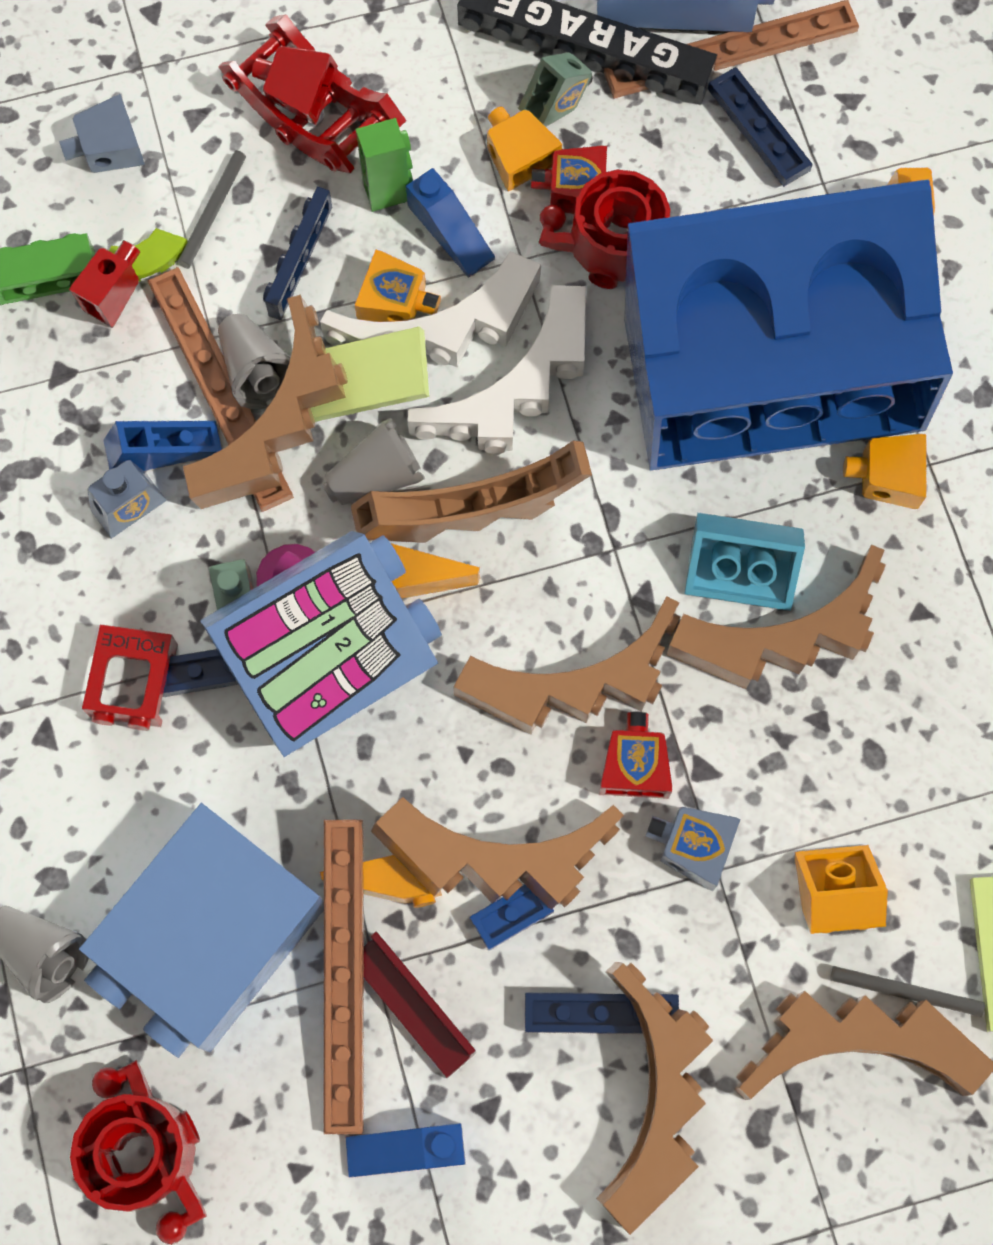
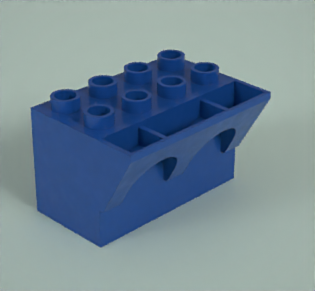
M929 179L628 223L624 322L650 471L927 430L953 375L940 317L942 311L932 191Z

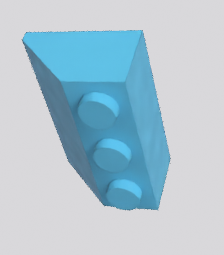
M697 512L685 594L791 611L805 550L804 530L802 528Z

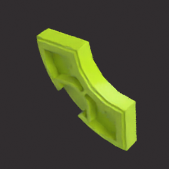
M156 228L149 238L138 245H134L141 252L132 265L139 278V282L142 278L151 276L159 271L163 273L174 265L182 254L188 242L187 239ZM111 245L109 251L114 254L119 246Z

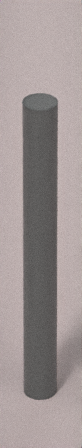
M234 151L177 261L184 268L189 269L246 159V155L241 151Z
M837 966L832 968L830 980L917 1002L927 1000L933 1006L982 1017L984 1013L985 1002Z

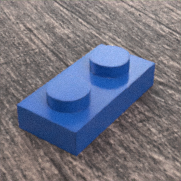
M524 884L507 901L503 897L493 904L470 916V920L488 951L551 915L554 913V910L550 909Z

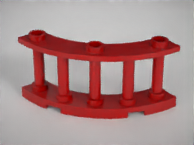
M287 14L274 16L265 24L270 31V38L239 66L235 61L222 62L218 66L224 74L222 79L228 88L234 92L238 91L250 106L275 129L276 135L284 144H293L300 151L327 166L333 172L351 173L355 169L347 156L358 147L356 130L339 145L335 142L355 121L365 119L358 128L396 118L400 128L407 121L388 93L376 92L365 87L358 91L350 86L352 84L350 78L338 69L334 75L322 110L331 102H339L348 110L319 137L303 129L309 123L308 121L297 115L290 120L274 106L275 103L266 95L264 96L248 78L252 73L255 60L258 57L267 60L280 46L315 51V48L297 29Z

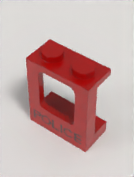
M100 624L82 706L84 712L92 718V722L112 726L114 721L126 722L128 727L142 731H148L150 726H162L163 720L159 716L170 657L176 656L178 647L173 635ZM120 657L150 663L144 700L140 708H125L101 703L110 659Z

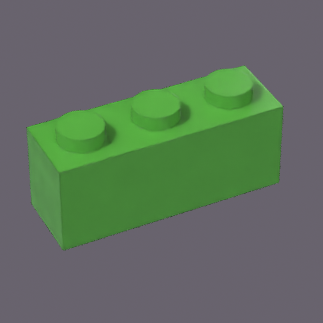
M396 118L357 128L356 136L362 181L372 212L407 202L406 185L413 181L410 170L413 169L409 154L411 144L407 131H400Z
M73 233L60 239L49 241L37 240L29 245L0 248V305L69 292L71 285L95 255L88 234Z

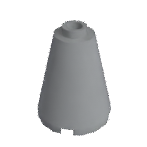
M231 314L224 318L219 325L218 334L232 394L240 406L248 409L268 407L266 402L275 397L283 382L291 357L245 314Z
M391 418L383 421L325 474L327 482L323 484V487L333 503L338 500L341 505H346L358 501L370 491L390 492L419 483L425 479L421 472H416L421 469L403 435L398 436L394 429L397 425Z
M10 906L0 907V958L33 999L40 1000L43 1003H50L60 998L75 983L71 976L77 967L83 971L87 965L89 958L79 950L87 939L78 932Z

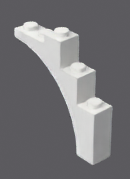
M510 251L497 272L479 290L452 307L430 316L395 322L351 319L326 310L320 321L322 334L328 343L337 346L414 327H421L425 333L426 355H430L432 360L441 365L450 364L458 368L475 334L479 335L486 343L493 345L498 343L502 346H507L540 282L541 264Z
M551 285L549 307L541 331L527 355L511 372L488 389L464 400L438 407L408 409L409 435L424 440L434 439L436 436H450L452 439L460 441L468 440L471 437H478V450H485L489 454H502L505 451H513L514 413H521L529 417L548 413L550 375L561 379H573L576 376H583L585 364L586 286Z

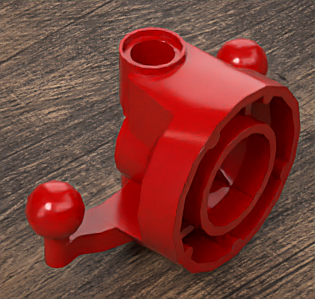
M620 169L600 173L584 185L576 198L571 233L554 232L561 229L566 222V215L562 207L554 204L544 207L539 218L543 230L538 243L543 247L556 251L572 252L582 267L590 272L588 278L592 284L604 289H614L617 287L618 282L626 281L628 234H619L607 229L611 226V222L616 226L628 229V223L670 217L671 209L665 193L652 179L636 171Z
M137 1060L118 1070L113 1067L102 1068L95 1073L92 1087L97 1096L106 1098V1100H103L84 1116L74 1133L70 1153L74 1180L89 1200L108 1210L134 1212L154 1206L171 1191H175L187 1212L183 1214L174 1211L164 1213L159 1217L155 1230L157 1237L163 1243L171 1245L178 1243L184 1238L187 1227L207 1217L202 1202L189 1178L193 1170L196 1151L195 1144L200 1142L198 1131L186 1110L180 1112L177 1108L160 1098H153L148 1082ZM129 1080L133 1095L123 1094L114 1097L120 1092L123 1082ZM150 1135L153 1140L155 1155L151 1157L147 1167L138 1173L123 1172L113 1152L122 1151L127 1142L132 1138L138 1136L148 1137Z

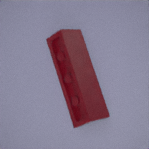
M376 931L371 935L372 940L364 946V979L448 1079L476 1054V1050Z

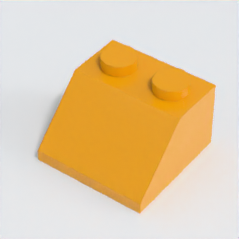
M869 845L795 852L801 906L810 934L886 927L888 889Z

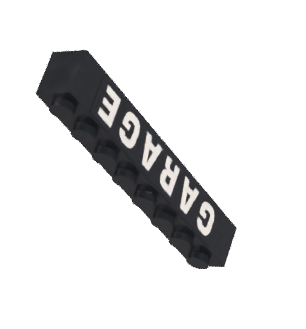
M459 0L457 4L458 25L463 26L469 31H478L493 36L499 41H509L524 46L533 52L539 51L548 55L569 52L593 72L604 73V68H609L613 70L615 77L620 81L644 80L645 86L649 90L677 97L683 102L701 105L709 82L714 74L718 54L554 0Z

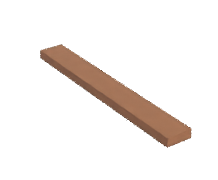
M844 0L753 25L752 32L732 31L688 43L687 45L718 54L714 70L717 71L858 32L859 24L849 0ZM604 68V75L614 99L648 89L645 86L644 80L623 82L615 77L612 69Z
M176 267L147 281L228 445H230L251 428L256 420L251 410L240 406L233 396L224 356L179 267ZM282 472L278 473L280 486L253 494L261 512H265L294 498Z
M324 820V1134H363V820Z

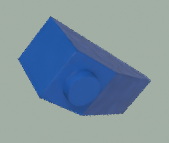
M431 168L406 185L408 208L468 278L495 260V255L456 194L434 168Z
M115 421L103 440L109 469L116 468L123 462L131 460L143 471L207 458L222 450L216 421Z
M461 1123L345 1137L349 1178L466 1164Z

